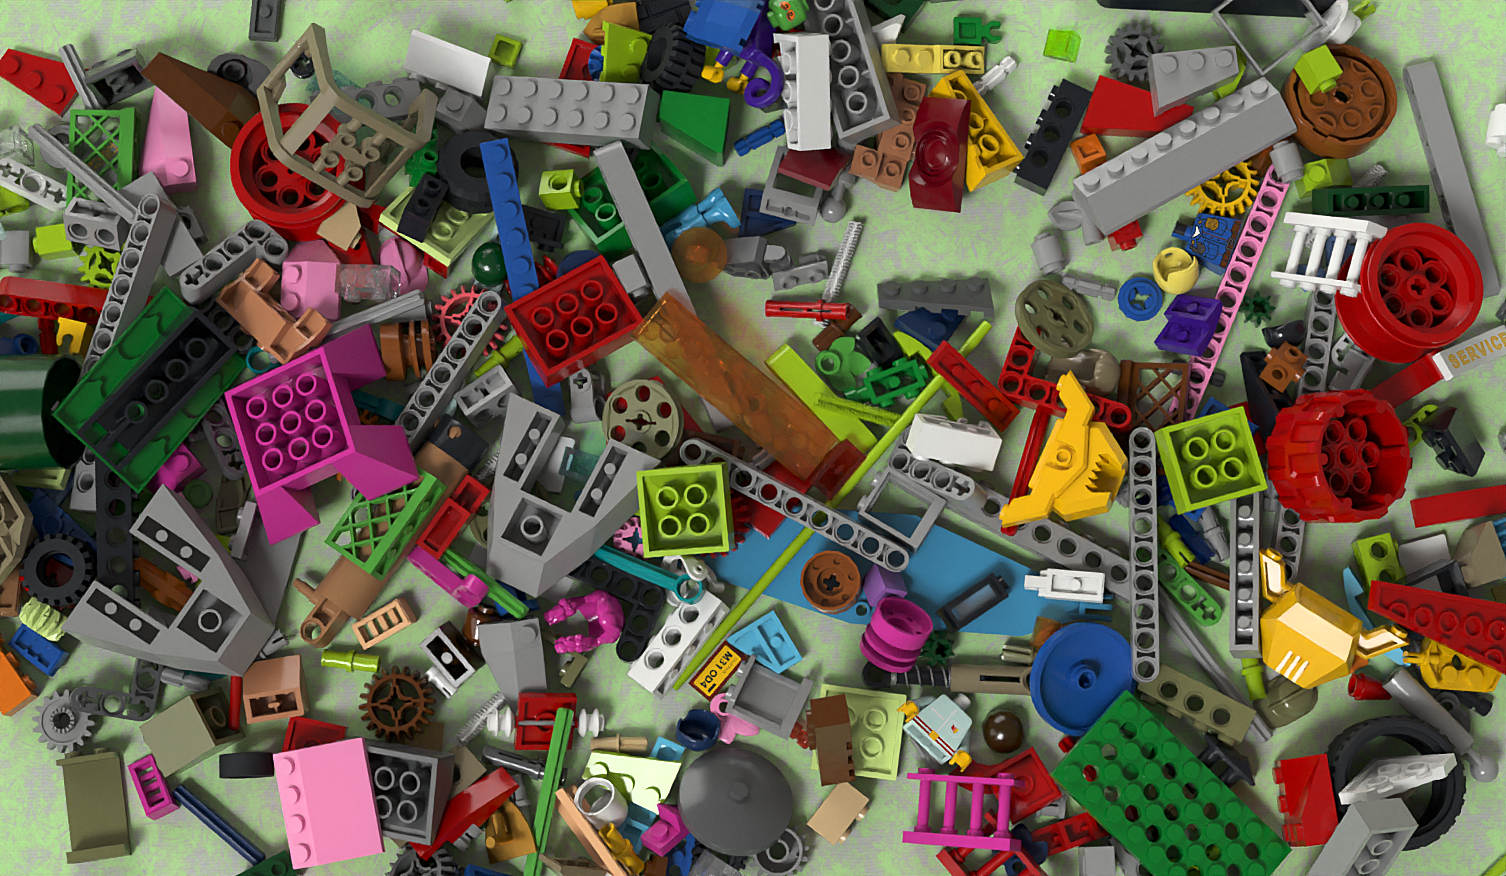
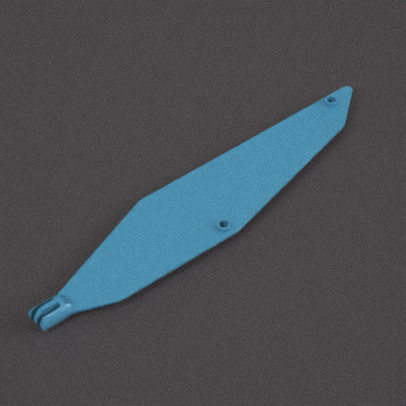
M583 490L575 492L574 500L576 502ZM796 506V508L793 510V512H798V511H800L803 507H802V506ZM835 509L864 524L858 520L859 511ZM818 511L813 513L812 518L816 515ZM870 512V515L908 538L912 536L922 518L916 515ZM787 517L768 540L751 526L744 523L745 526L750 528V532L741 533L746 541L742 544L737 543L739 548L737 551H729V555L725 557L719 553L718 558L715 559L711 558L710 553L706 557H701L700 554L691 555L704 560V563L709 566L718 580L750 590L805 527L804 525ZM828 518L824 521L822 525L828 522ZM842 524L837 529L838 534L842 538H849L854 534V530L849 524ZM935 524L917 554L908 550V566L900 571L908 591L904 599L923 608L933 622V630L948 631V628L935 611L991 573H994L996 577L999 575L1003 577L1010 588L1006 591L1009 597L957 632L1024 636L1074 620L1112 622V616L1085 614V609L1113 611V605L1039 597V591L1026 590L1024 587L1025 575L1040 576L1039 572ZM636 528L633 536L624 538V540L632 543L634 552L638 544H643L642 538L639 537L638 528ZM815 532L762 593L763 595L847 623L868 625L871 622V616L876 607L869 605L863 586L857 603L848 611L836 615L824 614L814 609L805 598L800 585L801 571L806 562L815 554L826 550L839 551L849 556L857 565L861 579H863L875 562ZM868 537L863 541V547L867 551L872 552L878 549L879 542L873 537ZM897 550L892 551L888 555L889 561L894 565L901 564L905 559L903 553ZM664 556L652 557V558H655V559H658V560H661V561H662L663 558H664ZM678 559L677 566L681 567L682 561ZM832 577L831 581H825L829 588L828 591H832L834 587H839L840 585L837 583L836 577ZM987 585L951 609L957 620L961 621L995 598L996 595L991 587ZM1103 594V599L1113 600L1114 594ZM864 605L867 608V613L864 616L858 615L856 613L857 606Z

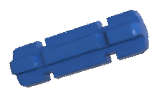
M777 119L769 123V127L764 126L747 135L746 139L741 138L734 142L736 153L739 156H744L749 153L750 149L755 150L772 141L774 136L778 138L785 134L783 123Z

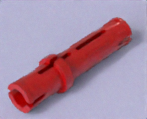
M818 299L817 302L767 300L765 304L766 317L816 319L818 322H824L825 319L848 321L851 312L849 303H830L824 299ZM784 308L803 309V311L784 310ZM812 309L831 310V312L812 311Z

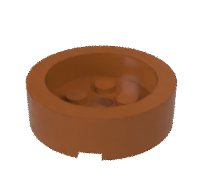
M1326 44L1343 72L1336 81L1337 85L1326 93H1322L1320 90L1310 95L1298 73L1293 68L1282 85L1280 95L1297 127V132L1291 134V136L1301 146L1314 154L1326 158H1352L1363 154L1373 147L1388 129L1397 110V91L1389 72L1376 58L1374 60L1360 52V48L1355 46ZM1341 91L1346 94L1348 101L1344 103L1337 97H1334L1335 92Z

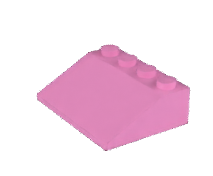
M365 737L272 754L293 869L318 866L386 852Z

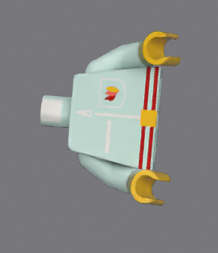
M958 693L952 700L944 694L938 698L932 695L912 699L911 701L908 700L897 709L898 713L902 711L907 717L906 723L902 728L941 765L951 758L949 764L953 765L956 762L961 767L960 771L963 772L972 762V758L969 755L972 735L969 728L972 724V719L964 713L971 705V702L965 695Z

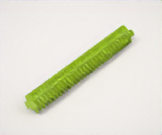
M821 392L814 394L813 407L832 410V412L842 413L845 416L851 415V417L861 418L864 421H873V423L886 425V427H892L901 416L896 412L881 410V408L878 409L877 407L859 404V402L856 403L852 400L837 398V396L834 397L830 394L827 395Z

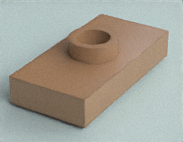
M20 562L0 585V617H19L23 585L22 581L18 579L20 577L19 569L24 567V564Z

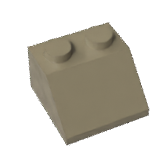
M1492 520L1463 531L1451 560H1457L1467 590L1506 577V558Z

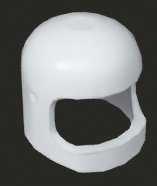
M596 777L590 778L575 793L574 803L595 828L600 830L606 824L609 827V823H613L618 828L625 821L628 814L627 802L609 780ZM596 785H604L611 791V793L601 796L594 802L590 813L584 812L581 806L582 800L591 788Z

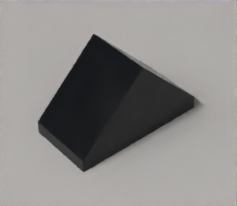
M878 316L856 334L855 343L877 367H882L883 371L891 368L894 361L904 356L898 344Z

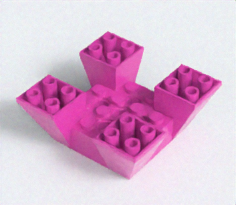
M369 323L333 339L274 370H267L224 391L270 545H275L321 524L310 486L339 472L369 501L420 479L403 426L361 425L351 392L387 375L371 324Z

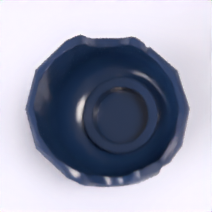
M689 710L687 716L683 720L680 718L677 723L676 738L686 749L695 752L710 749L718 741L721 720L714 713L707 710Z

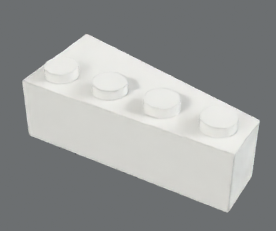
M811 32L773 33L774 43H780L781 56L776 57L784 73V87L781 97L783 96L784 101L788 105V109H785L783 112L788 148L799 151L830 149L833 130L830 125V112L832 111L830 83L832 81V73L829 69V56L831 54L829 35Z

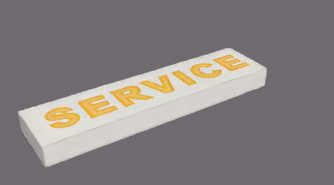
M1501 325L1434 355L1433 360L1445 380L1449 381L1505 356L1506 327Z

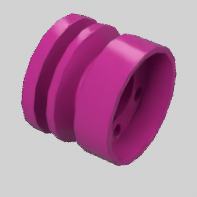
M892 596L883 598L878 602L871 616V622L866 626L865 632L860 638L859 647L862 654L877 667L895 673L908 672L914 667L916 659L921 653V648L926 644L933 630V622L923 608L909 600Z

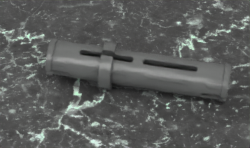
M487 744L485 745L481 762L526 774L536 781L539 779L543 780L546 767L545 759L538 758L536 760ZM568 768L562 769L560 786L565 784Z

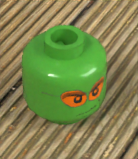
M769 0L768 7L770 11L766 13V16L773 28L779 26L781 30L788 32L807 20V12L810 9L805 0Z

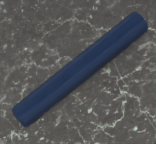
M180 784L174 790L173 797L249 863L255 866L264 861L266 855L262 850L185 784Z

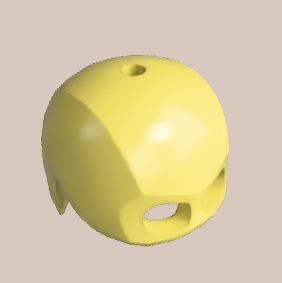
M1171 247L1159 252L1153 260L1155 281L1165 292L1174 295L1183 294L1196 284L1199 277V264L1195 256L1192 260L1186 251Z

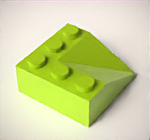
M1243 406L1161 428L1154 432L1178 515L1268 489Z
M727 462L636 471L644 558L727 552L735 548Z

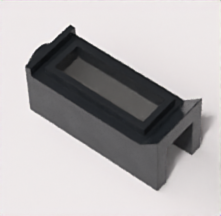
M991 573L935 611V613L946 625L950 635H953L1008 598L1009 595L1006 591L1010 588L1001 575L996 577L994 573Z

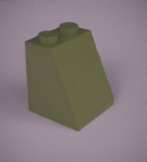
M221 687L188 695L139 726L143 739L149 746L156 760V765L165 778L181 773L246 738L241 725L236 731H232L228 727L230 704Z

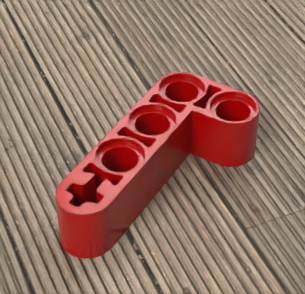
M1443 346L1436 348L1369 391L1378 400H1387L1395 408L1444 379L1433 360V356L1445 350Z

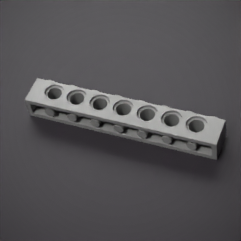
M959 467L954 468V471L968 477L970 476V473ZM984 480L976 483L986 491L987 501H993L998 505L999 511L997 514H988L984 510V506L980 510L970 511L950 501L946 502V509L1062 570L1105 573L1104 592L1114 594L1115 598L1130 605L1129 561L1121 558V553L1118 550L1106 546L1104 549L1096 545V540L1085 533L1077 535L1070 531L1071 527L1068 524L1057 519L1055 522L1046 518L1024 523L1023 527L1017 529L1014 536L1002 534V520L999 519L1004 504H1008L1011 494L1005 493L1003 496L995 492V487ZM1043 527L1048 531L1049 538L1047 541H1039L1035 537L1034 531L1036 528ZM1064 540L1070 541L1074 546L1073 554H1064L1060 550V542ZM1087 554H1095L1099 559L1098 567H1089L1085 562V556ZM1112 567H1119L1123 570V581H1115L1111 577L1110 571ZM1142 576L1136 579L1138 589L1143 590L1148 578Z

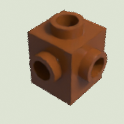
M1285 341L1279 349L1273 347L1264 359L1268 364L1259 377L1283 393L1291 381L1297 383L1303 376L1306 369L1302 366L1309 357L1303 354L1297 347Z

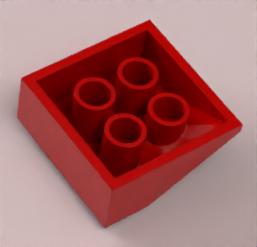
M1327 754L1275 761L1276 767L1272 768L1274 783L1279 784L1280 796H1277V806L1279 812L1284 814L1285 824L1282 825L1284 842H1288L1289 847H1308L1326 844L1338 825Z

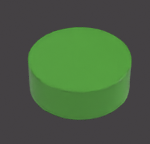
M194 479L186 484L183 495L192 507L204 508L213 499V489L206 481Z

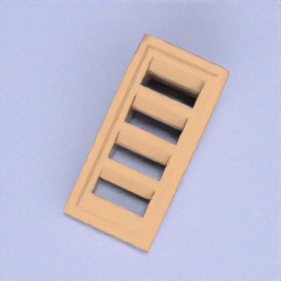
M402 597L397 598L354 623L351 627L363 650H367L417 622V619L406 598ZM395 608H397L401 618L403 619V622H401L397 612L395 611ZM388 613L394 624L392 628L384 615ZM375 619H378L384 633H380L374 622ZM368 624L373 636L375 637L372 640L370 639L364 628V625Z

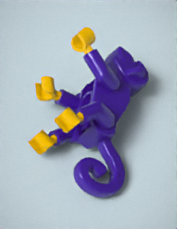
M762 0L765 2L739 55L740 58L746 60L740 71L742 73L740 78L733 76L727 82L728 90L744 94L746 103L757 109L773 104L780 96L784 87L783 70L772 59L771 47L774 39L773 33L776 32V28H773L766 16V13L770 11L768 7L769 0ZM720 50L715 58L717 61L715 66L706 65L702 70V77L715 83L721 82L724 78L722 68L728 66L734 55ZM763 66L771 75V86L769 81L763 78H754L749 83L747 80L749 78L752 79L758 68ZM769 88L764 95L757 97V92L760 89L767 90Z

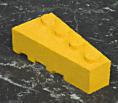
M962 69L942 77L928 94V97L972 100L964 180L969 191L973 192L1008 176L1024 157Z

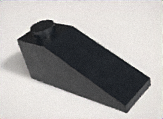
M1265 351L1242 352L1240 354V362L1250 417L1254 424L1260 427L1258 432L1261 437L1267 438L1271 436L1275 427V417L1282 408L1292 407L1294 403L1286 389L1281 393L1259 377L1268 364L1264 361L1267 356Z

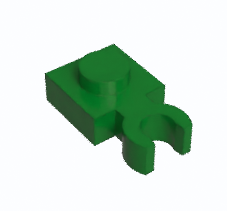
M954 17L953 45L981 46V40H986L990 44L1000 43L1001 36H992L990 30L1000 29L1001 22L991 21L987 25H981V17Z

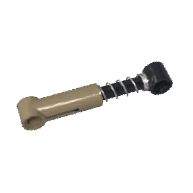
M869 661L861 673L863 683L868 688L874 690L890 688V686H897V684H906L907 687L910 685H920L921 688L923 685H933V688L936 686H946L947 689L949 688V692L1031 696L1030 688L1026 684V676L1031 673L1032 666L951 663L947 669H944L943 666L937 669L931 668L929 665L926 668H918L915 665L910 671L904 673L889 672L882 669L884 673L883 680L873 682L868 677V671L870 668L877 666ZM991 678H1014L1018 680L1017 682L991 681Z

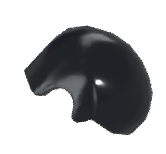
M1303 319L1262 329L1266 344L1270 348L1275 347L1276 349H1279L1285 341L1297 347L1303 342L1307 334Z

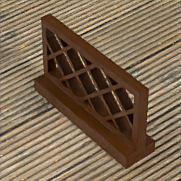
M1132 360L1120 361L1121 376L1118 383L1116 402L1128 406L1133 419V427L1127 434H1113V437L1126 457L1128 439L1133 430L1141 424L1145 423L1154 434V432L1167 427L1171 423L1175 425L1186 422L1191 372L1190 364L1134 362ZM1142 370H1153L1158 377L1145 387L1141 382ZM1174 370L1182 371L1181 382L1172 388L1165 378ZM1162 381L1170 391L1157 401L1150 391ZM1148 395L1155 405L1143 415L1138 409V404L1142 398ZM1175 396L1179 401V409L1170 416L1162 406ZM1160 409L1167 419L1155 429L1147 419ZM1118 414L1115 416L1114 423L1122 424L1126 421L1127 417L1123 414ZM1134 437V444L1136 443L1138 448L1143 449L1149 443L1147 438L1140 443ZM1158 452L1156 454V476H1166L1165 470L1157 463L1161 458ZM1145 464L1141 468H1134L1135 473L1138 475H1149V468Z

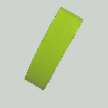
M897 331L893 334L892 337L903 352L904 357H908L911 360L918 356L933 378L938 374L926 363V360L932 354L926 346L903 332ZM945 382L941 389L947 396V399L942 402L940 407L950 421L957 422L958 418H963L959 393Z

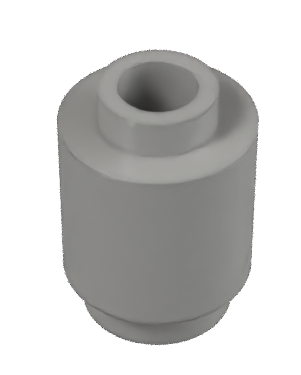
M1286 140L1272 146L1274 150L1269 155L1277 177L1282 179L1283 184L1295 182L1305 176L1303 173L1305 167L1296 143L1290 144Z
M1046 232L1034 237L1035 242L1031 244V248L1039 270H1043L1045 276L1064 270L1066 268L1064 265L1066 259L1057 235L1051 236L1050 232Z

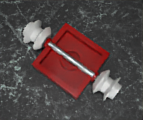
M518 692L516 716H514L510 708H507L504 714H499L497 708H494L493 714H488L487 728L488 731L493 732L494 737L497 736L499 731H504L506 736L509 737L515 728V750H549L557 709L568 708L574 711L567 750H572L574 728H577L581 737H585L587 731H592L593 736L597 737L599 731H603L604 717L603 714H599L597 708L594 709L592 714H587L586 710L582 708L578 715L575 716L577 703L575 693Z

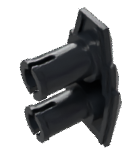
M1208 731L1207 733L1204 732L1203 738L1207 741L1208 746L1197 758L1208 769L1219 759H1224L1228 767L1218 778L1229 789L1240 779L1245 780L1250 786H1255V775L1248 757L1241 755L1232 746L1218 740L1215 734Z

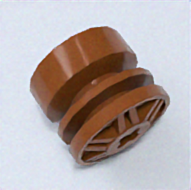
M421 319V332H417L415 321L410 320L409 332L407 334H403L399 322L380 324L383 365L387 374L385 376L386 381L406 380L407 367H413L417 379L422 377L421 366L423 365L426 366L428 374L438 359L435 333L430 327L429 319Z
M826 550L815 554L806 562L801 571L800 585L803 595L814 609L824 614L836 615L848 611L857 603L861 595L862 579L858 567L849 556L839 551ZM832 577H836L837 583L840 584L839 587H834L832 591H828L829 588L825 581H831Z

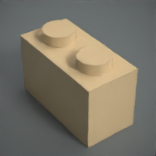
M848 782L837 784L806 825L834 846L837 841L842 845L852 832L848 827L853 820L856 819L860 822L870 809L866 805L869 799Z

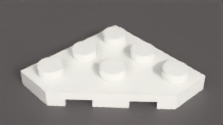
M1451 753L1373 758L1339 793L1341 804L1379 800L1396 793L1406 792L1413 787L1433 780L1443 779L1457 765L1455 755Z

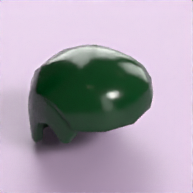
M488 241L482 244L473 254L471 272L475 279L485 286H499L508 278L501 244L498 241Z

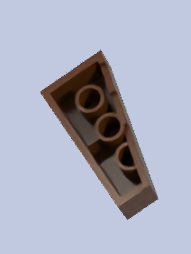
M845 694L811 699L810 709L805 710L807 737L810 751H816L821 786L856 781L854 760L852 759L851 726Z

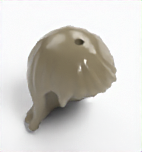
M1061 340L1065 347L1070 348V344L1066 340ZM1091 348L1089 349L1090 351L1082 350L1072 358L1062 359L1051 356L1043 380L1058 384L1062 374L1067 375L1069 370H1071L1084 392L1105 398L1116 389L1121 376V367L1118 360L1110 352Z

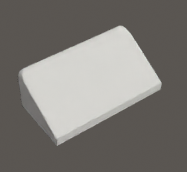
M560 436L542 468L537 480L549 493L562 496L577 443L576 439Z

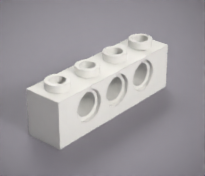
M696 583L692 589L685 593L683 598L690 599L695 597L699 592V584ZM706 589L704 597L700 602L693 605L682 602L676 611L669 614L660 632L650 639L647 649L641 657L632 663L631 670L627 675L662 701L730 609ZM699 613L698 618L695 621L690 622L691 617L694 614ZM681 636L680 642L673 645L674 639ZM664 658L663 664L655 668L657 661Z

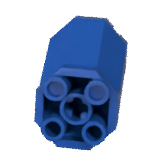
M697 0L695 6L699 9L697 12L691 10L683 31L687 33L686 38L696 43L723 50L739 57L765 2L762 0Z

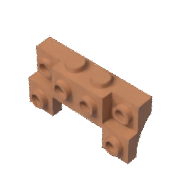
M886 73L902 124L877 134L874 149L856 145L853 150L854 154L848 173L864 178L880 188L897 192L901 187L907 162L915 157L916 144L914 143L913 125L924 97L926 85L902 78L903 74Z
M256 258L246 272L223 288L216 301L241 324L239 328L244 333L253 336L258 341L257 345L262 350L271 353L281 364L285 365L305 355L310 346L317 348L333 324L317 309L308 307L301 318L296 321L268 294L280 275L263 259Z

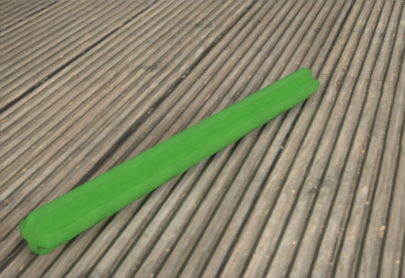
M568 708L557 709L532 830L538 852L527 855L523 876H541L543 862L538 857L540 853L545 854L557 798L555 792L559 788L574 711Z

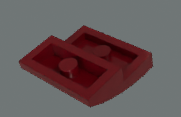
M834 147L805 151L790 149L779 165L777 172L830 191L838 183L841 172L850 165L853 154Z

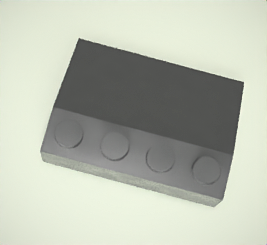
M353 736V737H349V738L337 740V742H338V741L349 740V739L361 738V737ZM365 738L382 835L409 842L433 845L453 782L455 754Z

